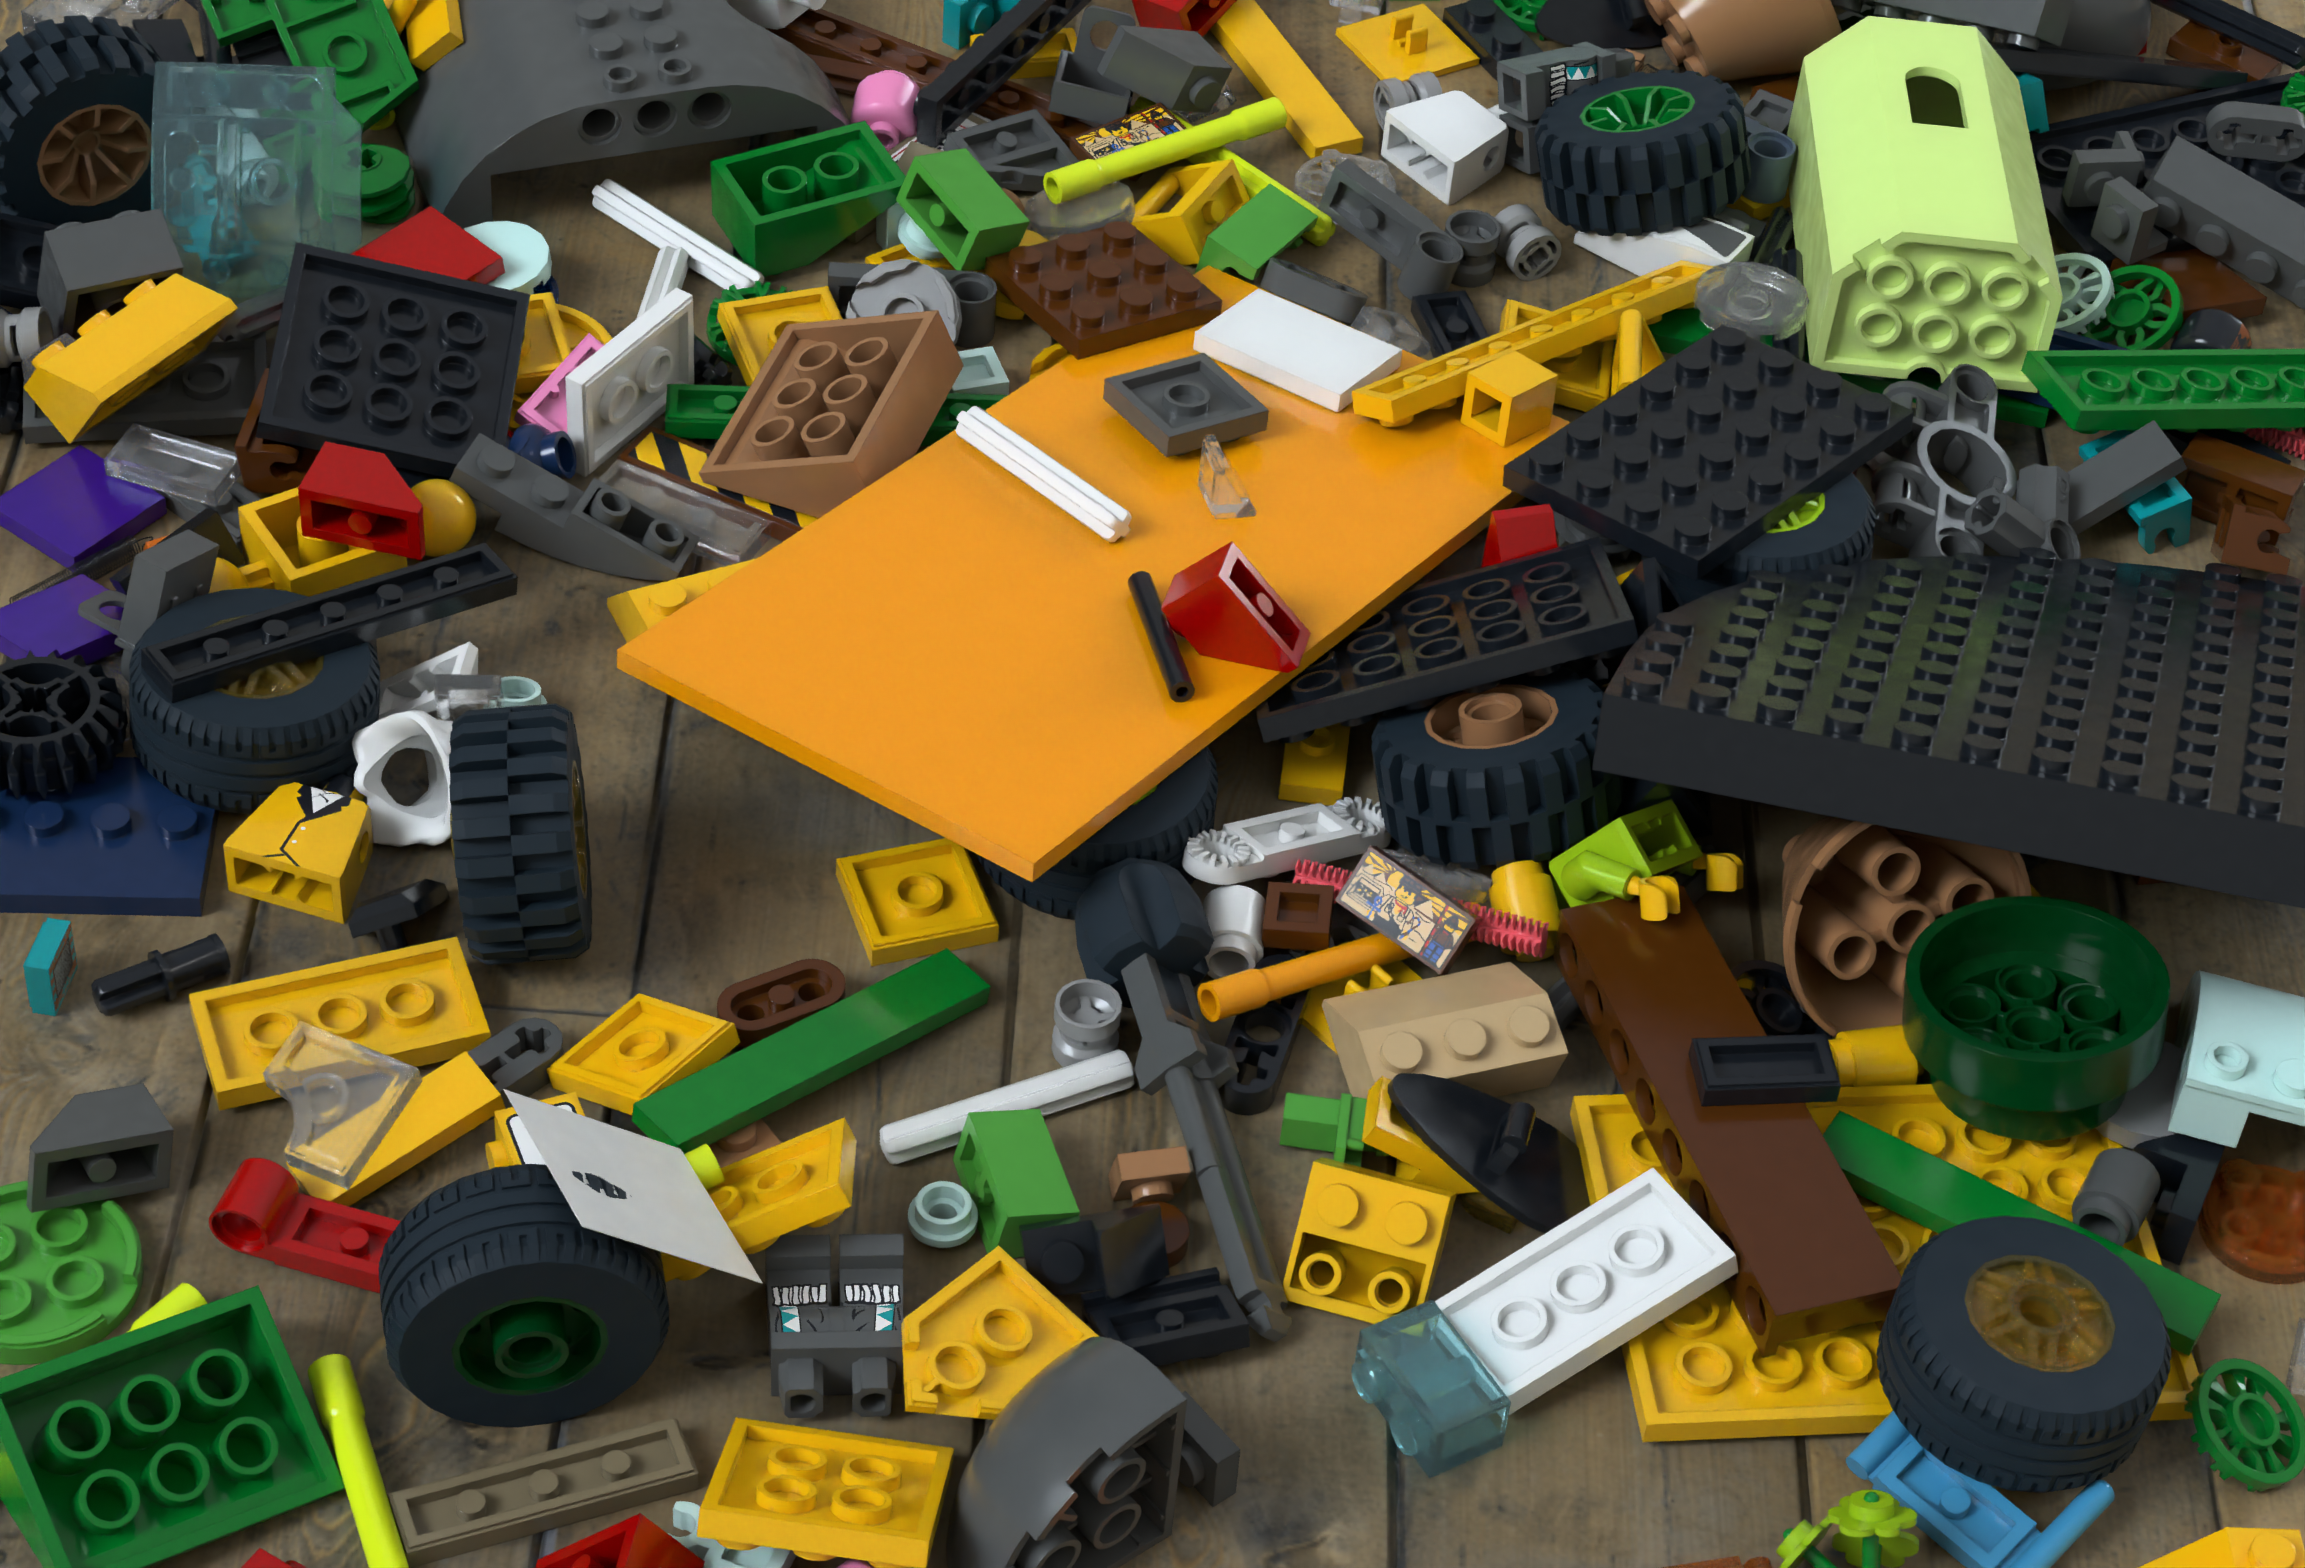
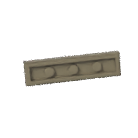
M675 1416L389 1493L388 1499L409 1568L697 1490L699 1489V1473L678 1418Z

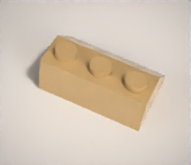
M1512 962L1324 999L1322 1003V1008L1352 1097L1367 1098L1368 1090L1381 1076L1392 1080L1400 1073L1426 1074L1441 1077L1477 1089L1493 1097H1500L1550 1086L1569 1054L1548 993Z

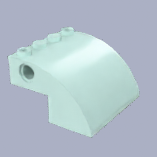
M2200 970L2196 971L2182 999L2174 1045L2181 1048L2182 1053L2168 1131L2236 1148L2249 1112L2305 1127V997Z

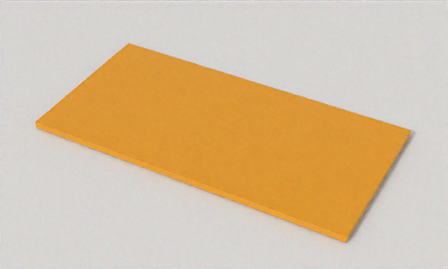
M1209 265L1193 274L1195 278L1222 300L1221 314L1258 288L1262 289ZM1206 324L1078 360L1070 354L984 411L1128 510L1132 516L1128 525L1131 530L1125 538L1120 536L1115 542L1104 540L958 437L954 430L618 648L617 668L1030 882H1034L1489 526L1492 511L1510 509L1521 501L1524 496L1503 486L1504 465L1571 422L1552 414L1549 426L1504 448L1461 423L1465 395L1457 397V403L1451 407L1428 409L1415 414L1414 421L1409 424L1387 427L1380 425L1379 419L1354 414L1353 402L1336 413L1212 359L1269 410L1267 430L1240 437L1236 441L1221 442L1192 450L1185 455L1166 457L1103 399L1105 378L1201 354L1193 350L1195 331ZM1402 349L1400 367L1388 376L1428 360ZM1233 541L1311 633L1298 668L1290 673H1284L1202 656L1186 638L1177 635L1173 631L1195 688V693L1191 699L1185 702H1175L1171 699L1128 587V579L1136 572H1148L1153 579L1163 604L1175 574Z

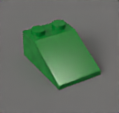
M861 121L710 161L712 215L746 264L761 272L764 277L778 275L788 270L809 265L897 203L896 197L906 176L866 121Z

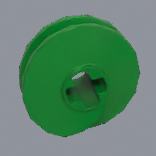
M352 143L336 146L325 151L313 162L314 198L324 210L338 216L354 217L364 222L375 224L396 223L406 217L415 205L414 172L411 168L409 157L398 149L384 145Z

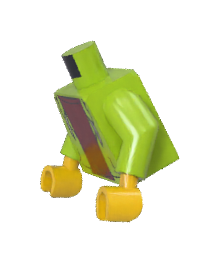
M1672 799L1617 818L1549 861V870L1554 877L1552 881L1559 911L1564 908L1615 898L1629 901L1636 895L1640 896L1641 918L1648 921H1662L1667 919L1668 913H1680L1679 886L1676 879L1669 875L1674 872H1680L1693 876L1697 869H1706V890L1732 892L1743 888V862L1741 858L1733 853H1702V846L1696 843Z

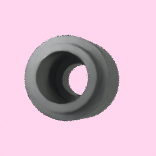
M2111 1148L2102 1151L2094 1160L2073 1201L2072 1222L2113 1243L2123 1246L2124 1243L2131 1241L2138 1234L2160 1189L2161 1180L2157 1169L2143 1155L2132 1150Z

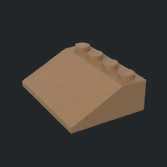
M933 310L787 324L701 468L699 475L703 483L820 518L914 457L964 366L939 311Z

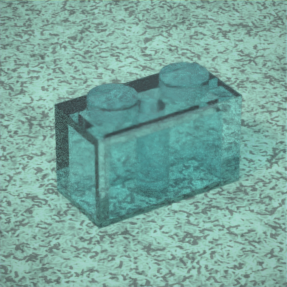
M1433 1299L1360 1330L1355 1363L1351 1369L1356 1390L1366 1403L1375 1404L1389 1423L1393 1439L1398 1448L1406 1456H1413L1429 1479L1502 1447L1511 1401Z

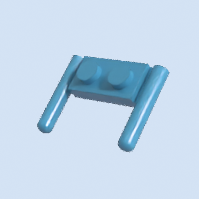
M1894 1411L1845 1459L1848 1468L1857 1477L1869 1480L1873 1484V1490L1886 1492L1899 1501V1506L1914 1510L1917 1513L1916 1526L1966 1568H2051L2110 1506L2115 1498L2114 1490L2109 1483L2101 1479L2095 1480L2093 1483L2088 1484L2041 1533L2036 1529L2037 1523L1994 1487L1978 1482L1946 1466L1924 1449L1900 1422Z

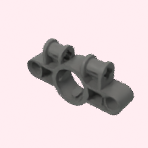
M1959 364L1956 366L1938 390L1913 381H1898L1890 384L1884 389L1882 394L1891 401L1913 410L1914 415L1911 432L1883 451L1891 457L1899 459V461H1889L1881 464L1874 470L1871 477V488L1875 494L1873 506L1876 511L1874 533L1881 538L1909 549L1908 558L1954 556L1957 553H1974L1983 556L1984 542L1964 528L1965 511L1974 503L1978 493L1986 489L1996 487L2002 493L2012 498L2017 487L2014 466L2006 452L1994 440L1998 400L1997 385L1987 372L1970 364ZM1913 399L1916 400V408H1912ZM1933 467L1943 469L1955 476L1969 489L1973 497L1964 495L1950 487L1936 474ZM1885 513H1889L1888 522L1884 519Z

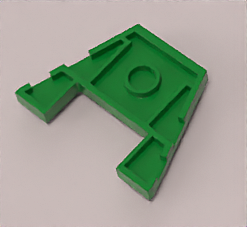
M200 0L220 48L270 29H276L316 120L315 122L262 141L264 150L278 168L279 184L283 193L291 191L312 174L313 162L323 152L336 146L350 144L419 89L418 78L383 0Z

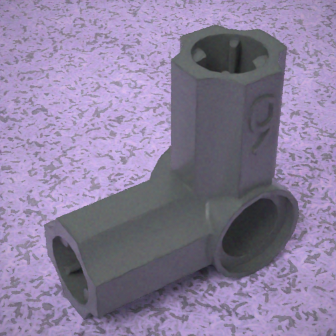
M2035 463L2020 469L2016 487V501L1996 487H1992L1978 493L1974 503L1965 511L1964 528L1998 552L2000 556L2019 557L2021 548L2037 547L2054 552L2057 555L2056 560L2059 561L2061 559H2080L2081 557L2077 535L2068 523L2070 475L2058 465L2042 466Z

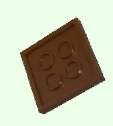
M1114 221L1107 223L1101 228L1078 234H1064L1055 240L1040 244L1018 246L1009 252L986 257L984 274L995 281L997 289L1077 360L1207 324L1221 314L1222 300L1128 221Z

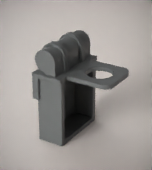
M1091 5L1084 10L1075 51L1071 52L1061 49L1050 93L1052 96L1048 111L1104 125L1128 114L1133 91L1102 77L1097 71L1107 49L1097 47L1092 42L1090 31L1100 21H1110L1118 27L1119 25L1136 26V21L1128 13Z
M187 529L135 555L127 595L118 591L107 590L79 604L77 612L81 617L118 636L114 644L124 649L120 669L126 681L129 682V664L133 649L144 632L155 620L174 606L197 596L209 594L219 550L217 543ZM105 606L124 608L121 620L107 617L101 613L100 609Z

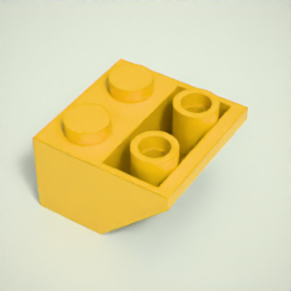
M1324 1157L1313 1161L1282 1285L1287 1301L1417 1335L1422 1320L1420 1310L1426 1307L1440 1263L1457 1192Z

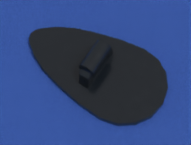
M1546 0L1534 20L1537 33L1542 37L1572 47L1574 44L1588 42L1603 49L1645 48L1661 45V39L1668 36L1663 24L1659 26L1654 21L1644 0Z
M1400 1073L1388 1084V1094L1391 1101L1421 1140L1490 1201L1523 1224L1547 1233L1590 1206L1579 1148L1558 1129L1537 1118L1536 1111L1530 1104L1516 1102L1511 1105L1477 1089L1449 1079L1426 1074Z

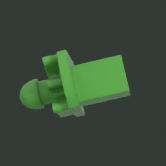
M1286 1092L1279 1145L1333 1152V1160L1361 1167L1362 1151L1373 1152L1377 1157L1389 1155L1362 1142L1367 1098L1352 1097V1094L1342 1093L1340 1100Z

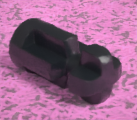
M694 334V380L700 382L705 378L703 385L731 386L733 383L731 379L733 368L725 361H720L716 365L715 362L718 355Z
M18 367L0 368V433L8 435L11 429H23L24 371Z

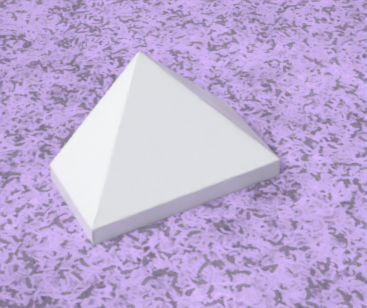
M469 641L381 681L379 720L394 713L410 710L424 711L437 718L477 706L478 648Z

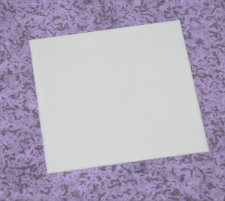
M503 1089L582 1227L763 1284L680 1148ZM572 1171L580 1172L583 1175L584 1183L574 1177ZM585 1173H592L608 1181L610 1184L621 1188L626 1192L627 1199L611 1198L606 1195L604 1189H600V1193L596 1192L586 1185L589 1182L586 1179Z

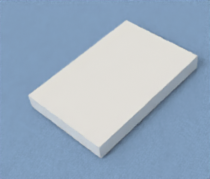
M677 287L674 288L565 377L567 434L571 438L576 452V473L584 477L591 474L666 411L667 384H694L692 294Z
M1259 288L1195 331L1193 350L1199 353H1205L1212 359L1336 413L1353 402V390L1381 380L1398 369L1402 356V349Z

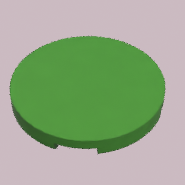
M28 1181L0 1186V1364H39L98 1343L109 1335L127 1317L140 1294L143 1284L144 1263L136 1227L129 1215L116 1202L109 1199L106 1202L99 1200L31 1213L26 1205Z

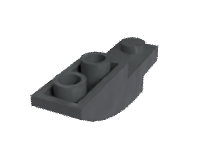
M481 433L478 434L457 464L449 480L463 488L469 496L501 513L494 530L556 559L611 575L658 581L676 579L701 538L595 477L584 492Z

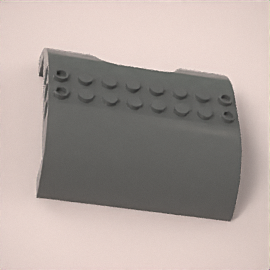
M458 0L464 42L424 72L411 63L419 81V89L394 108V121L409 157L426 207L432 206L462 229L483 222L493 221L491 175L786 130H794L796 137L800 138L851 124L832 83L813 59L792 43L745 18L731 7L726 0ZM405 26L402 34L400 35V40L409 58Z

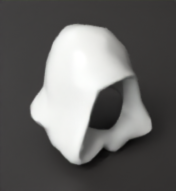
M410 710L391 714L355 733L352 747L358 766L354 773V787L358 792L367 797V805L371 809L373 843L396 847L413 844L436 846L444 843L452 836L449 754L451 753L450 734L453 731V721L437 720L424 711ZM404 748L422 749L425 752L428 768V791L411 806L398 804L389 795L381 782L382 771L389 758L395 752Z

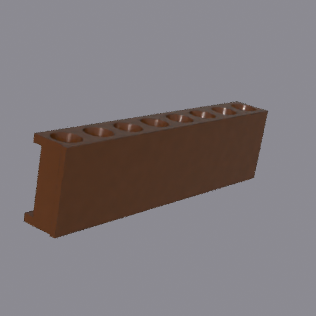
M1683 885L1679 886L1680 913H1668L1667 919L1662 921L1642 919L1640 896L1636 895L1629 901L1615 898L1561 909L1553 958L1675 1191L1732 1251L1736 1252L1738 1273L1723 1281L1762 1357L1776 1355L1780 1343L1875 1322L1878 1330L1881 1331L1902 1276L1805 1103L1701 1106L1688 1055L1692 1038L1767 1035ZM1573 950H1576L1578 965L1576 963ZM1598 991L1602 1000L1603 1013L1599 1004ZM1626 1048L1628 1050L1629 1062L1627 1060L1624 1050ZM1650 1089L1654 1098L1655 1111L1650 1099ZM1679 1147L1681 1149L1682 1163L1677 1151V1148ZM1703 1189L1708 1199L1710 1216L1705 1206ZM1759 1295L1764 1304L1767 1324L1761 1312Z

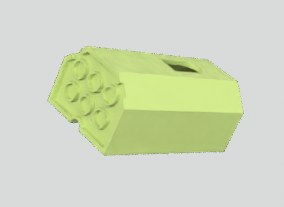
M1867 16L1803 58L1787 136L1796 145L1788 190L1793 215L1795 247L1802 254L1804 321L1810 364L1822 370L1906 380L1912 371L1921 367H1929L1939 373L1941 383L1945 381L1951 371L1959 364H1970L1987 372L1993 378L1997 389L2037 393L2038 389L2021 369L2027 351L2049 350L2063 296L2019 80L1977 27Z

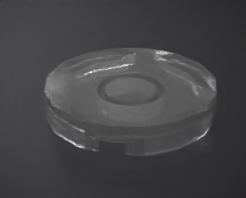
M1118 181L1105 185L1096 192L1057 205L1053 204L1047 197L1045 190H1042L1030 198L1024 208V215L1030 220L1027 227L1028 230L1047 236L1049 241L1055 240L1064 234H1078L1101 228L1107 223L1114 221H1128L1131 223L1136 213L1134 198L1130 188Z
M1735 261L1716 265L1702 273L1695 287L1693 303L1694 308L1700 310L1699 318L1712 330L1725 325L1739 329L1747 336L1760 341L1761 335L1775 334V341L1788 338L1801 329L1807 316L1809 299L1806 288L1796 277L1777 267L1758 262Z

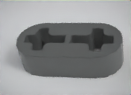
M2231 101L2215 106L2206 117L2207 140L2211 149L2218 154L2230 157L2285 162L2297 159L2305 153V115L2298 109ZM2230 124H2239L2238 127L2232 130V134L2222 132L2228 130ZM2284 129L2293 130V132L2287 133L2285 139H2276V137L2282 135Z
M1270 258L1260 284L1264 289L1276 295L1351 324H1358L1368 298L1366 294L1300 265L1278 258Z
M521 1019L469 1051L468 1054L501 1094L505 1107L510 1108L513 1106L503 1089L529 1097L550 1083L546 1069L564 1054L562 1032L555 1024L546 1019Z

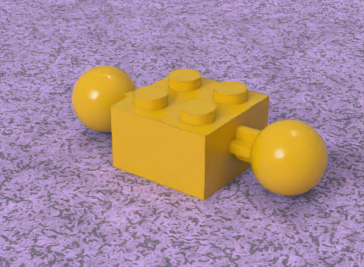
M429 479L411 488L412 492L423 505L425 555L440 557L461 550L473 536L477 520L476 509L468 493L459 485L444 479ZM297 487L238 507L242 552L246 566L237 568L231 562L217 557L209 593L228 589L264 588L285 590L310 597L407 567V557L303 536Z

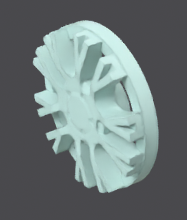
M2083 253L2056 255L2054 257L2063 300L2055 329L2073 334L2078 332L2084 334L2087 332L2085 325L2093 322L2095 325L2099 324V318L2104 319L2107 315L2105 308L2110 299H2115L2112 277L2107 266L2094 256ZM2069 266L2068 273H2062L2061 267ZM2086 268L2094 270L2085 278L2080 279Z

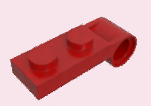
M249 1158L240 1164L209 1217V1227L214 1236L224 1245L235 1251L273 1261L279 1266L380 1293L378 1268L384 1245L401 1222L400 1220L299 1193L298 1184L292 1174L281 1165L264 1158Z

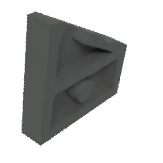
M1037 109L948 133L943 147L944 151L966 148L1001 188L1045 193L1043 185L1045 173L1080 162Z

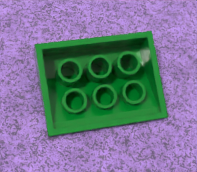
M259 1285L0 1378V1499L43 1568H149L342 1492L345 1489L342 1477Z

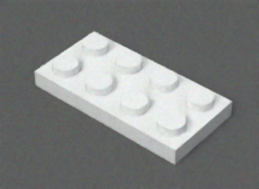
M1651 1168L1420 1311L1426 1330L1504 1419L1738 1273L1736 1254L1654 1168Z

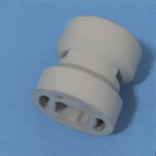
M1430 71L1411 75L1408 81L1403 82L1397 78H1390L1376 83L1373 93L1374 110L1383 131L1387 110L1443 94L1440 83L1434 73Z
M1515 204L1508 206L1495 216L1501 228L1499 245L1495 252L1502 258H1505L1507 266L1518 278L1525 281L1539 279L1549 273L1561 256L1562 246L1552 231L1542 226L1538 215L1525 204Z
M27 307L19 314H8L4 309H0V368H8L16 361H23L29 367H33L31 361L54 343L53 328L46 307Z
M1085 978L1071 981L1062 986L1056 994L1054 1005V1021L1056 1024L1053 1028L1051 1050L1055 1060L1062 1067L1118 1050L1119 1032L1117 1028L1120 1026L1122 1001L1119 993L1111 985L1100 980Z

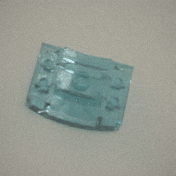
M156 61L151 131V210L159 208L162 210L184 267L183 277L226 297L254 298L279 287H287L296 242L351 254L362 243V125L336 99V67Z

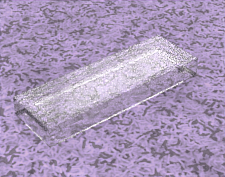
M619 459L598 479L701 537L692 553L721 565L728 566L751 560L771 538L770 521Z

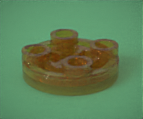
M2244 1159L2226 1161L2222 1165L2219 1175L2212 1180L2198 1217L2200 1234L2211 1253L2231 1270L2259 1282L2294 1284L2305 1281V1170L2293 1173L2275 1166L2253 1164Z

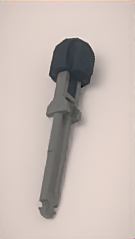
M1126 858L1097 871L1077 901L1075 928L1080 959L1087 979L1100 980L1111 985L1119 993L1122 1006L1133 1008L1142 1036L1134 1067L1140 1089L1152 1096L1167 1085L1171 1103L1174 1107L1193 1169L1206 1203L1237 1302L1244 1305L1250 1313L1246 1316L1249 1325L1259 1335L1277 1342L1287 1335L1293 1320L1292 1317L1282 1312L1288 1306V1301L1218 1091L1239 1070L1232 1050L1211 1042L1193 989L1209 972L1205 957L1209 954L1214 938L1200 898L1177 869L1160 861Z

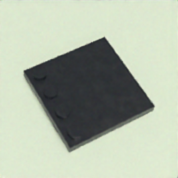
M296 242L256 437L318 451L327 441L380 452L388 457L394 467L451 478L455 467L479 433L506 446L530 294Z

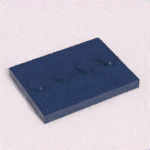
M114 757L113 769L98 770L95 783L75 782L71 794L59 788L48 791L45 800L39 792H27L17 800L12 790L6 789L0 792V913L202 917L219 810L197 805L172 793L144 768L138 757Z

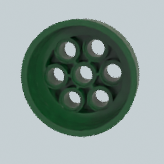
M2013 896L1988 899L1948 912L1926 927L1917 937L1909 951L1906 962L1902 1027L1910 1050L1929 1072L1935 1093L1941 1102L1963 1121L1986 1132L2013 1139L2035 1141L2063 1139L2088 1132L2110 1119L2122 1105L2126 1093L2138 1086L2154 1070L2164 1047L2170 996V978L2167 967L2156 948L2132 926L2104 911L2077 902L2049 897Z

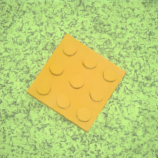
M736 1417L700 1506L697 1537L715 1539L720 1545L734 1550H752L759 1546L792 1550L798 1557L811 1561H826L835 1557L868 1561L875 1568H926L951 1477L954 1448Z

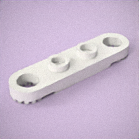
M1355 796L1354 801L1350 797H1344V800L1339 799L1331 806L1316 803L1223 824V829L1220 831L1210 829L1209 833L1203 830L1196 838L1189 837L1188 840L1190 841L1187 842V846L1184 849L1182 866L1188 874L1201 881L1217 885H1231L1262 877L1271 878L1279 873L1295 870V865L1299 858L1301 864L1304 863L1305 859L1311 860L1310 866L1312 861H1317L1319 866L1320 863L1326 864L1329 861L1363 854L1370 845L1383 849L1390 844L1392 836L1385 828L1380 802L1372 805L1373 800L1369 798L1366 799V803H1362L1361 797Z

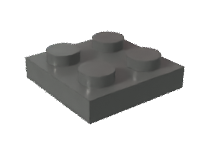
M1205 353L1105 378L1103 399L1166 457L1185 455L1192 450L1221 442L1236 441L1240 437L1267 430L1269 410Z

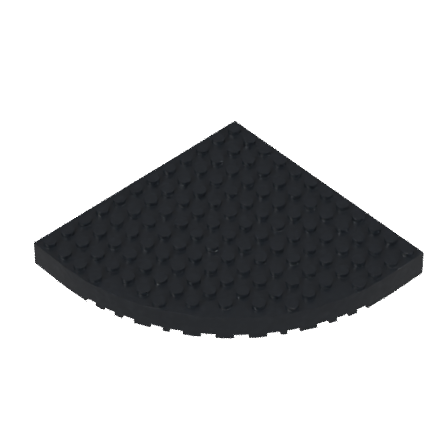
M2037 547L2021 548L2019 557L1957 553L1954 556L1868 560L1856 562L1848 566L1823 564L1818 567V570L1800 569L1780 574L1766 570H1753L1748 573L1746 582L1713 591L1671 612L1657 614L1656 623L1647 628L1626 653L1603 694L1592 770L2305 908V587H2303V582L2300 579L2283 574H2269L2266 576V581L2241 577L2242 571L2239 568L2221 563H2209L2205 566V571L2202 572L2152 565L2117 563L2098 558L2061 559L2059 561L2056 560L2057 555L2054 552Z

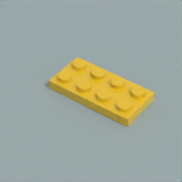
M457 936L189 994L191 1015L219 1111L450 1060L464 1051L468 1053L491 1038L490 1029Z

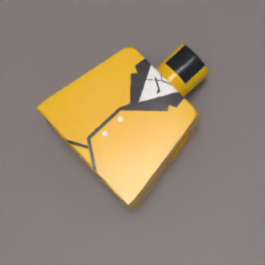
M336 774L323 790L296 782L279 786L223 844L228 890L344 924L350 914L373 852L371 809L363 802L365 796L354 787V779L344 774Z

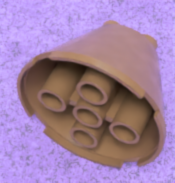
M1644 0L1654 21L1659 26L1663 24L1668 36L1661 39V42L1671 61L1676 66L1684 62L1687 71L1700 72L1703 77L1712 75L1720 78L1722 81L1800 73L1803 58L1842 33L1831 0Z
M1827 816L1817 821L1803 834L1791 838L1785 845L1782 853V859L1785 864L1782 877L1783 955L1788 981L1797 1001L1807 1015L1833 1037L1841 1031L1902 1024L1906 962L1909 951L1917 937L1935 920L1962 906L1994 898L2032 896L2029 876L2020 853Z

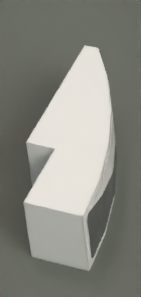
M1703 217L1701 222L1691 226L1684 224L1673 227L1672 231L1657 233V231L1643 232L1641 236H1627L1626 233L1601 236L1596 231H1589L1587 233L1578 231L1575 234L1573 243L1638 276L1645 275L1680 260L1722 268L1724 289L1713 293V295L1720 297L1740 277L1749 260L1755 236L1723 222Z

